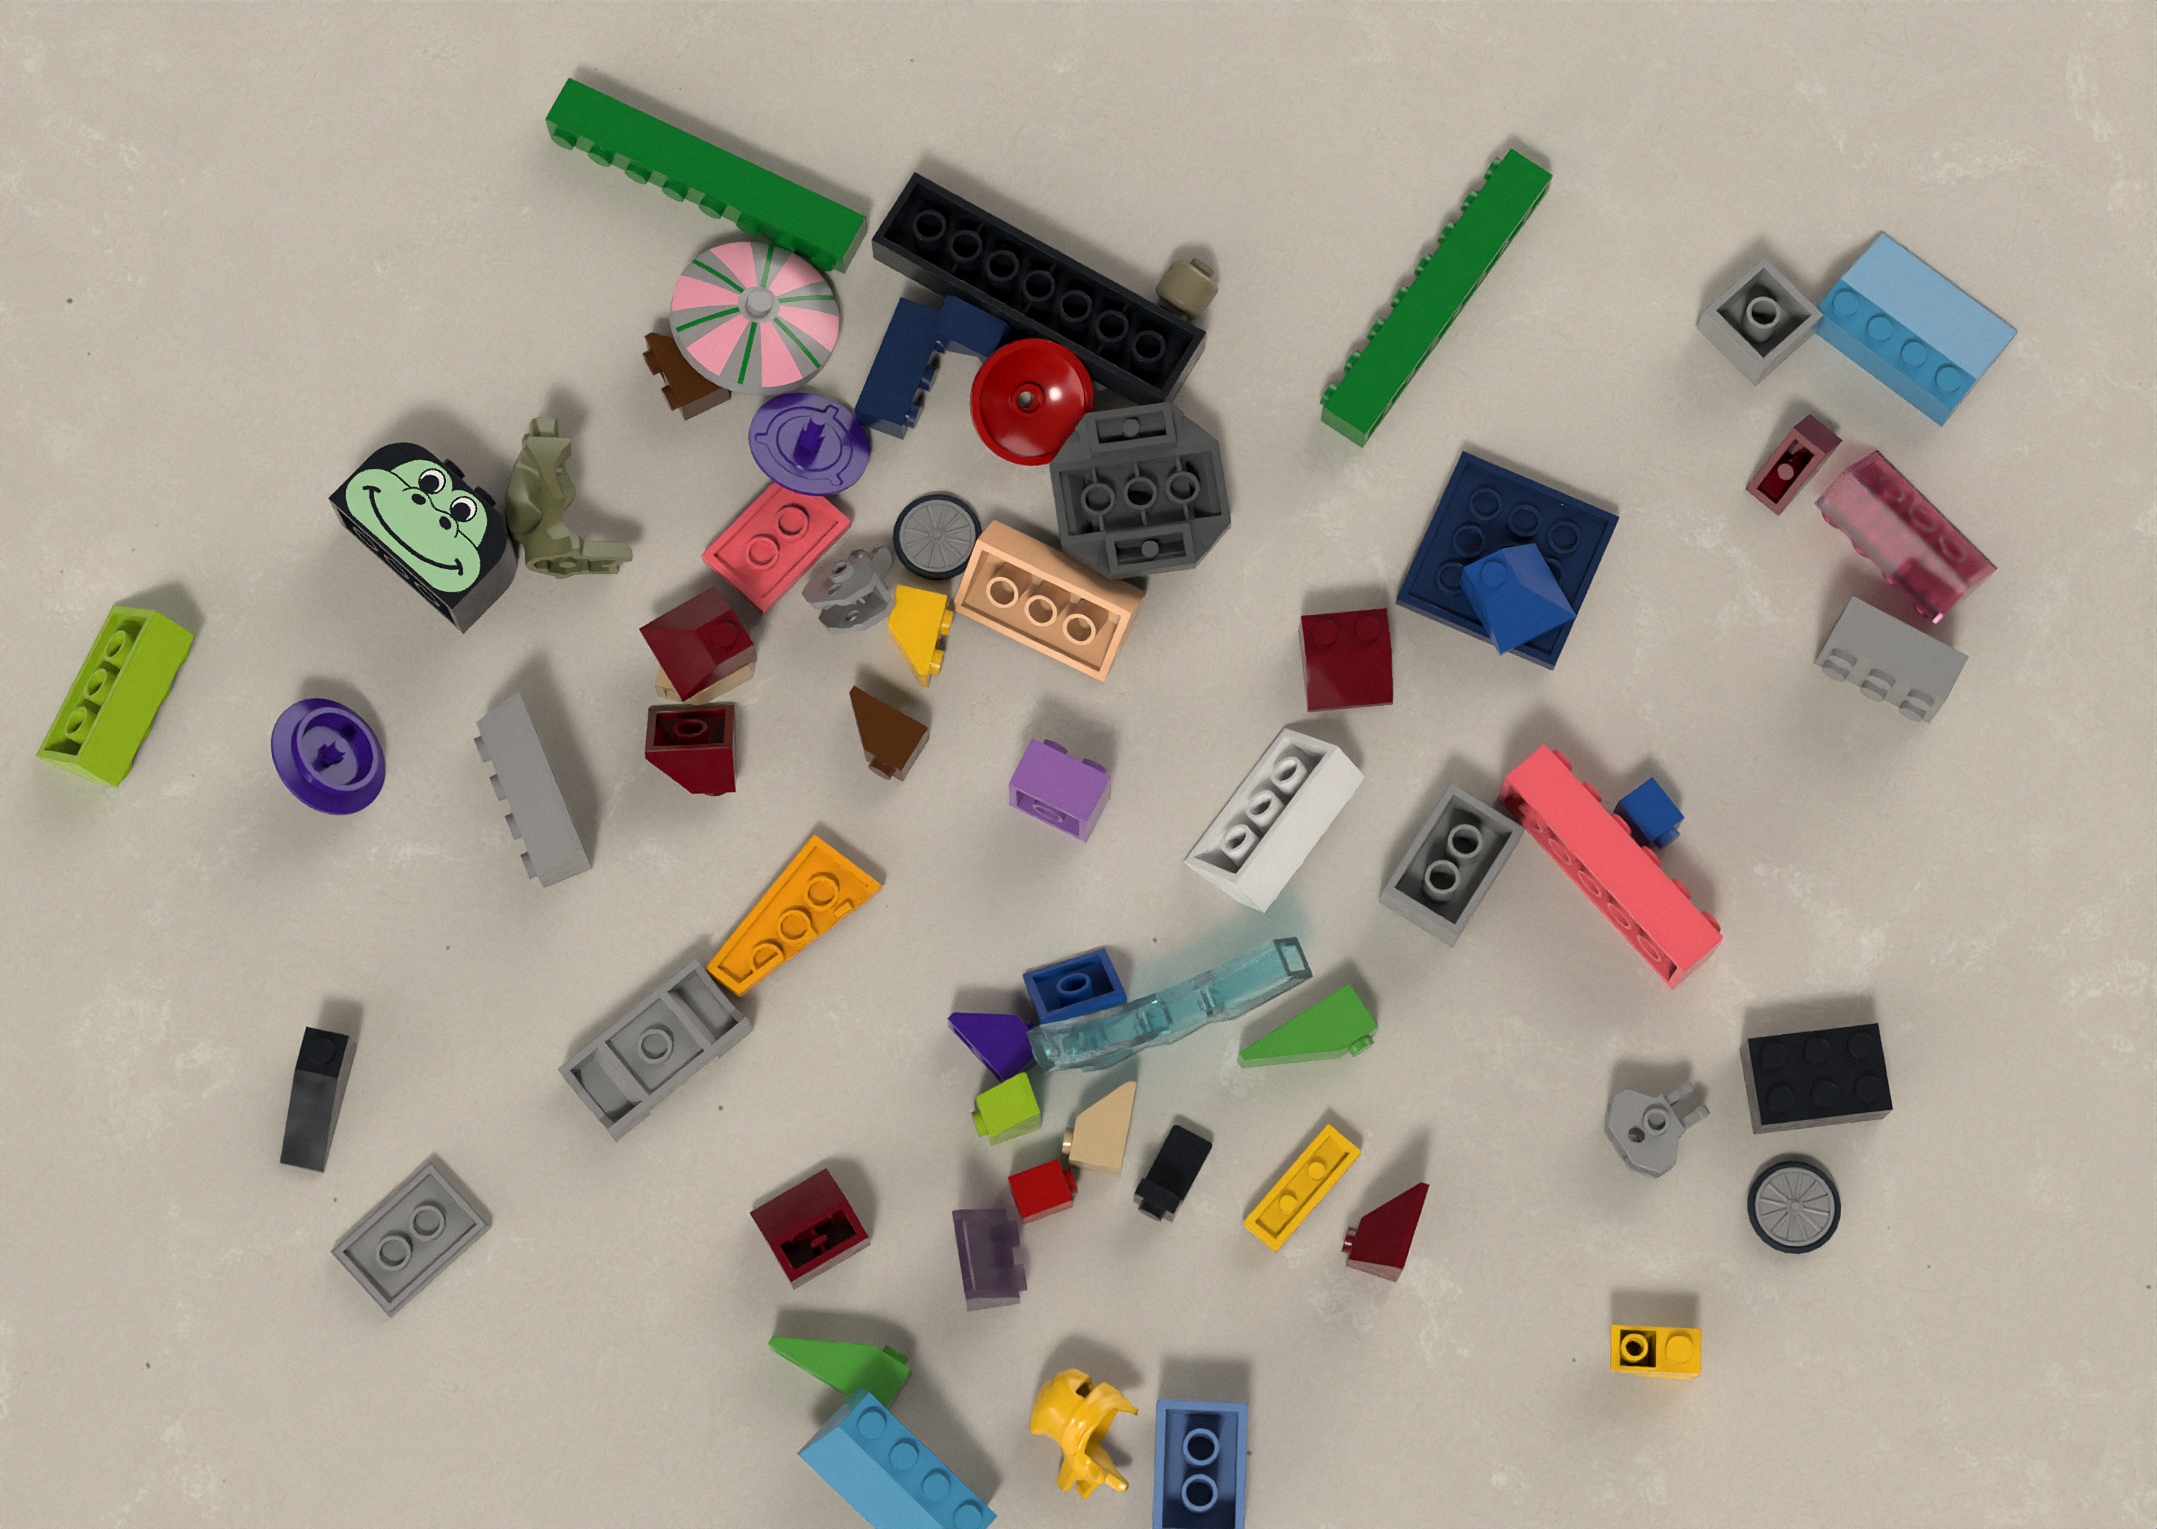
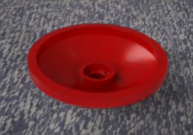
M1020 339L997 349L979 368L970 392V415L977 435L985 446L998 457L1023 466L1045 465L1052 462L1061 447L1075 431L1076 426L1085 413L1094 412L1093 385L1083 363L1067 348L1045 339ZM1023 392H1028L1030 401L1026 406L1021 407L1018 402L1019 396Z

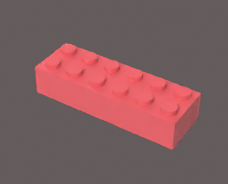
M1544 743L1505 777L1497 799L1672 990L1675 989L1715 952L1723 940V936L1719 933L1721 931L1720 925L1711 914L1706 911L1700 913L1689 901L1691 895L1679 880L1675 878L1670 880L1659 868L1661 866L1660 860L1651 849L1646 846L1640 848L1629 836L1631 829L1619 815L1613 814L1611 816L1600 804L1602 799L1595 788L1585 781L1581 784L1570 772L1572 766L1568 759L1556 749L1552 752Z

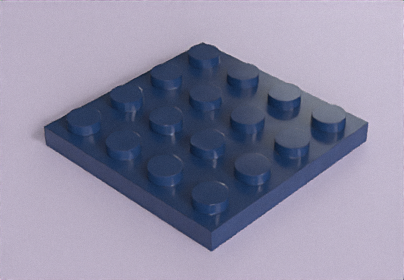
M1463 451L1395 604L1494 646L1459 584L1463 568L1500 549L1535 543L1577 617L1620 517ZM1575 619L1509 651V653L1553 671Z

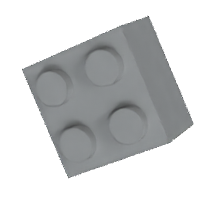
M1763 257L1703 311L1697 329L1741 373L1757 386L1815 334L1824 315Z

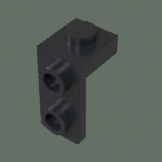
M1174 1125L1146 1178H1142L1134 1193L1133 1202L1139 1205L1138 1210L1156 1221L1161 1222L1165 1218L1173 1222L1212 1149V1143L1179 1125Z

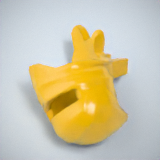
M1076 1368L1062 1370L1042 1384L1033 1403L1029 1431L1034 1435H1047L1057 1442L1063 1451L1064 1461L1056 1484L1062 1491L1068 1492L1075 1481L1078 1480L1079 1482L1075 1490L1085 1499H1088L1094 1490L1103 1483L1108 1484L1117 1491L1126 1492L1129 1487L1128 1481L1116 1470L1110 1456L1100 1446V1443L1108 1433L1111 1423L1119 1411L1137 1416L1139 1408L1133 1406L1129 1398L1124 1397L1119 1390L1106 1382H1102L1098 1386L1094 1385L1090 1375Z

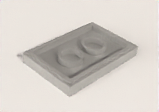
M430 1161L330 1252L382 1310L392 1318L484 1235L491 1226Z

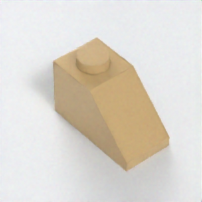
M1127 1081L1077 1115L1074 1128L1066 1127L1061 1153L1069 1154L1068 1167L1121 1176L1137 1082Z

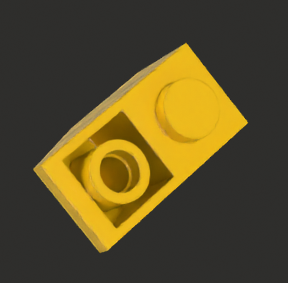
M897 584L894 596L896 605L889 616L887 624L889 638L919 685L929 688L931 676H939L941 672L944 651L938 649L942 635H950L954 611L948 610L947 595Z
M1611 1325L1610 1371L1645 1378L1694 1380L1701 1374V1329Z

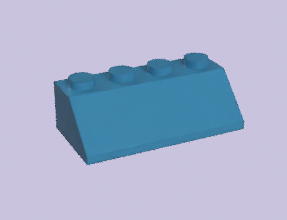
M861 1387L857 1388L797 1453L875 1529H987L998 1517L870 1392Z

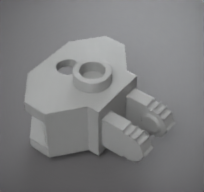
M884 546L873 548L871 554L863 551V549L852 551L847 559L835 562L829 570L806 584L801 594L814 609L824 608L818 619L831 634L867 630L890 616L896 603L889 594V588L884 582L889 572L888 569L892 565L890 550L884 548Z
M1691 1082L1684 1084L1666 1096H1663L1661 1093L1654 1098L1627 1088L1612 1097L1611 1102L1607 1105L1604 1133L1628 1170L1657 1179L1670 1171L1676 1164L1678 1139L1682 1137L1688 1128L1711 1114L1706 1105L1693 1109L1680 1120L1674 1113L1671 1106L1688 1099L1695 1091ZM1629 1134L1635 1135L1639 1143L1631 1141Z

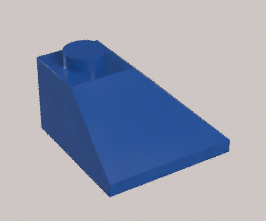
M1535 543L1500 549L1463 568L1459 584L1500 656L1576 618L1573 609Z

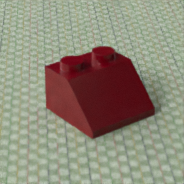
M1387 608L1301 616L1298 633L1307 712L1393 705L1392 648Z

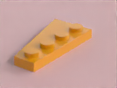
M814 834L708 963L705 970L741 998L881 892L883 886Z

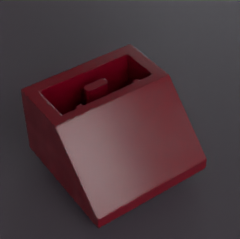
M827 1168L750 1212L751 1217L794 1290L871 1245L869 1236Z

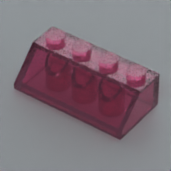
M1878 450L1846 468L1814 503L1822 511L1824 520L1832 527L1840 529L1852 541L1853 548L1861 556L1869 558L1882 570L1884 579L1893 587L1900 588L1912 600L1915 610L1923 617L1931 619L1935 624L1957 608L1998 569Z

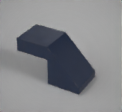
M947 295L932 331L949 352L978 357L982 363L1000 347L1020 340L1007 322L950 295Z

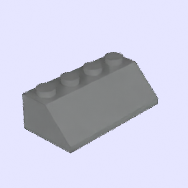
M520 691L514 693L476 722L481 736L474 738L483 763L489 760L493 763L497 774L489 778L498 800L501 801L506 798L508 800L512 813L506 815L505 818L514 840L522 837L528 852L520 855L530 879L538 876L543 888L588 871L592 867Z

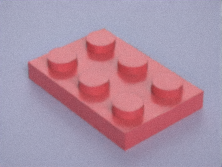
M773 482L701 555L704 563L764 616L852 527V523L824 496H809L795 493Z

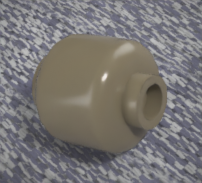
M1195 257L1190 264L1184 260L1174 261L1155 288L1156 294L1160 298L1157 304L1184 320L1187 318L1199 319L1218 292L1216 283L1211 279L1214 271Z

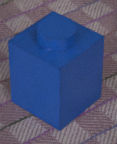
M1653 777L1618 801L1613 811L1614 814L1619 815L1631 829L1630 835L1641 848L1646 846L1651 849L1656 845L1659 850H1662L1680 836L1677 829L1685 818Z

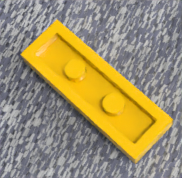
M1328 1123L1242 1222V1226L1276 1254L1361 1156L1362 1151Z

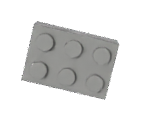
M1852 596L1836 621L1815 664L1822 667V672L1828 677L1841 682L1847 680L1860 687L1861 693L1866 697L1878 702L1885 700L1899 707V712L1906 718L1916 722L1923 720L1930 723L1947 700L1969 656Z
M1450 783L1383 888L1379 903L1453 948L1520 842L1525 828Z

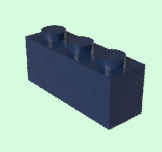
M900 297L854 408L855 418L861 425L904 440L908 427L916 428L923 409V405L918 404L923 391L930 392L938 373V368L934 367L938 354L945 355L947 349L932 333L940 314L939 310Z

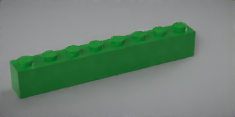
M568 78L545 118L551 139L559 146L568 150H573L574 147L588 153L589 158L601 166L610 167L612 164L624 170L625 174L637 183L647 184V182L661 187L664 194L676 201L683 202L686 199L699 205V209L712 218L721 219V217L735 222L741 231L750 236L757 237L758 234H761L773 240L774 245L794 254L797 251L810 257V261L822 270L831 272L835 269L845 274L867 234L866 216L571 78Z
M1512 148L1503 160L1498 157L1494 159L1484 175V179L1487 182L1480 192L1473 189L1461 206L1460 210L1464 214L1456 224L1450 221L1441 232L1437 240L1441 245L1433 256L1429 253L1424 255L1414 271V274L1418 276L1410 288L1403 285L1395 295L1390 305L1394 308L1392 313L1386 320L1380 317L1373 325L1367 336V339L1370 340L1368 346L1363 352L1356 350L1349 358L1343 369L1347 373L1339 385L1333 382L1325 391L1320 400V404L1323 405L1321 416L1323 423L1361 448L1364 447L1547 194L1553 177L1552 174Z

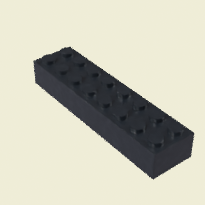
M914 172L871 239L873 258L944 298L947 295L955 296L1007 322L1020 339L1038 338L1062 345L1079 358L1092 380L1139 406L1164 402L1173 403L1205 350L1207 332L916 172Z

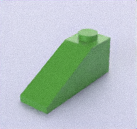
M1350 983L1239 1052L1237 1062L1241 1068L1337 1059L1350 1052L1352 1057H1355L1375 1043L1372 1037L1376 1035L1379 1026Z
M772 1336L768 1343L770 1350L847 1398L858 1387H861L870 1392L889 1411L912 1375L911 1369L905 1365L908 1358L888 1345H885L881 1351L873 1345L775 1336Z

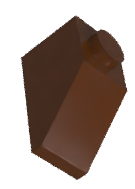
M853 686L849 692L865 759L870 763L868 768L886 780H890L893 776L903 782L929 740L928 727L858 687Z

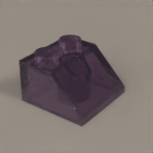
M960 1209L952 1211L967 1312L1019 1304V1292L1026 1291L1027 1284L1024 1265L1014 1264L1012 1248L1020 1247L1016 1220L1007 1221L1006 1209Z

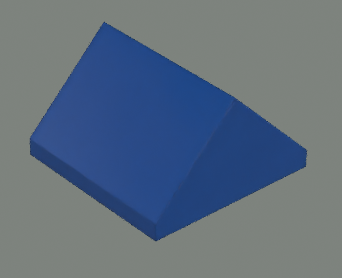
M1105 948L1022 974L1039 1028L1046 1038L1126 1013V993Z

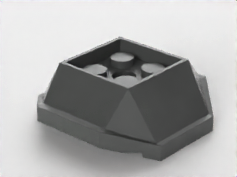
M1171 402L1085 413L1076 426L1075 431L1049 464L1061 550L1109 580L1195 569L1231 528V516L1219 443L1203 428L1184 416V413ZM1143 492L1149 495L1151 501L1140 506L1133 504L1129 497L1133 493Z

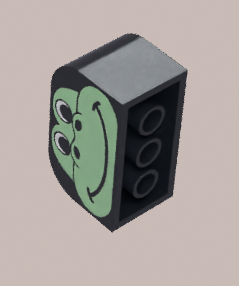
M399 442L386 445L375 451L328 499L341 525L464 634L510 587L517 570L516 552L501 515L494 508L496 502L480 486H477L474 490L462 480L465 477L464 473L448 458L441 462L430 451L413 443Z

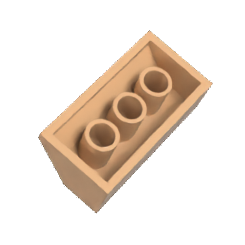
M993 520L976 541L951 609L1105 682L1135 624L1147 592L1120 579L1109 580L1070 555L997 520Z

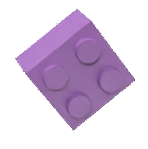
M1032 738L1009 782V805L1087 843L1110 799L1111 776L1105 774L1107 770L1093 760L1084 758L1080 762L1066 755L1068 751L1054 741L1045 739L1041 743Z

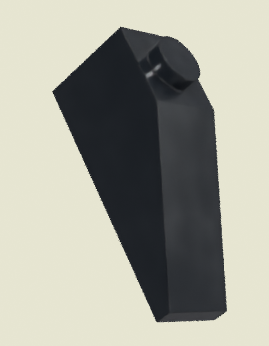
M306 1026L294 1071L280 1158L281 1164L324 1173L357 1045L349 1035Z

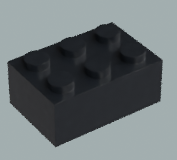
M1878 1023L1748 1038L1739 1049L1753 1135L1884 1119L1893 1110Z

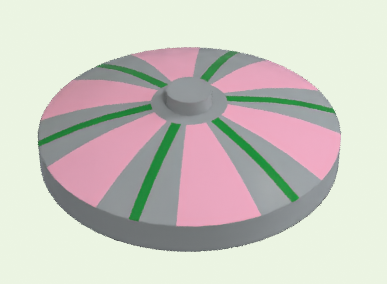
M735 242L720 245L706 251L686 267L676 284L671 300L670 325L678 349L698 373L725 389L747 395L764 396L782 394L797 389L820 373L829 361L838 337L839 313L830 287L819 272L804 259L790 251L770 244Z

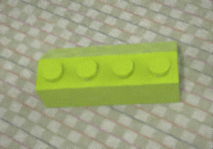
M113 605L36 757L96 784L118 788L120 782L131 771L132 759L140 743L148 737L151 731V721L156 711L168 698L171 691L170 684L178 668L187 660L190 654L189 646L195 635L155 610Z

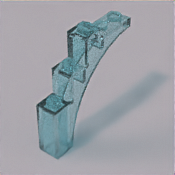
M1297 937L1272 939L1221 966L1151 995L1092 1014L1038 1025L1026 1033L1032 1046L1033 1056L1039 1063L1042 1073L1081 1068L1083 1073L1105 1070L1146 1048L1174 1044L1210 1023L1236 1020L1313 978V974Z

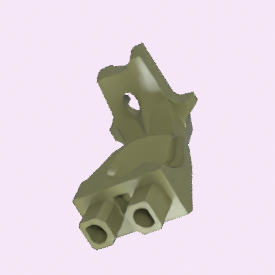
M532 419L529 424L530 433L524 434L522 438V449L513 465V472L505 493V517L508 533L523 545L527 569L555 576L556 579H565L582 574H618L619 564L630 562L633 559L632 549L627 542L585 541L569 530L563 523L562 515L576 495V489L564 465V461L571 456V439L558 436L557 419Z

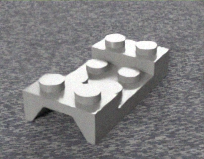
M694 958L559 1067L558 1071L617 1142L650 1115L649 1111L716 1056L722 1057L749 1035L753 1028L749 1020L734 1007L713 982L697 958Z

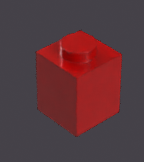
M1058 1159L1008 1177V1186L1023 1225L1072 1208V1194L1078 1193L1070 1168L1062 1170Z

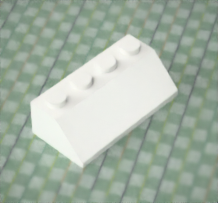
M1284 728L1184 863L1237 902L1265 913L1269 906L1278 898L1279 893L1295 871L1303 864L1305 858L1321 836L1327 832L1330 824L1344 805L1353 797L1365 776L1338 746Z

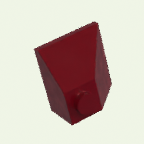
M714 586L639 628L640 633L682 702L757 660L753 641L734 610Z
M735 705L649 708L645 759L691 794L720 796L725 793L736 792Z
M1420 1182L1363 1216L1357 1229L1349 1226L1341 1252L1349 1254L1346 1266L1397 1282L1404 1269L1430 1185Z

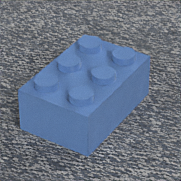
M1157 1399L1152 1529H1244L1248 1403Z

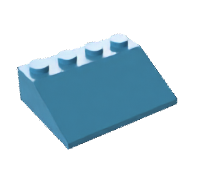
M1884 233L1840 278L1818 305L1817 309L1824 316L1815 332L1941 427L2018 333Z

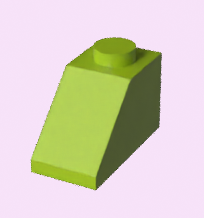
M1026 1072L1017 1074L976 1097L978 1110L971 1112V1116L978 1136L987 1135L991 1146L1041 1129V1113Z

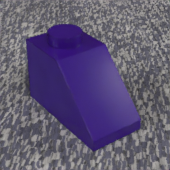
M954 1012L947 1018L948 1027L1000 1083L1017 1074L1027 1073L1046 1056V1046L1043 1044L1046 1037L1031 1020L1023 1023L1017 1015Z

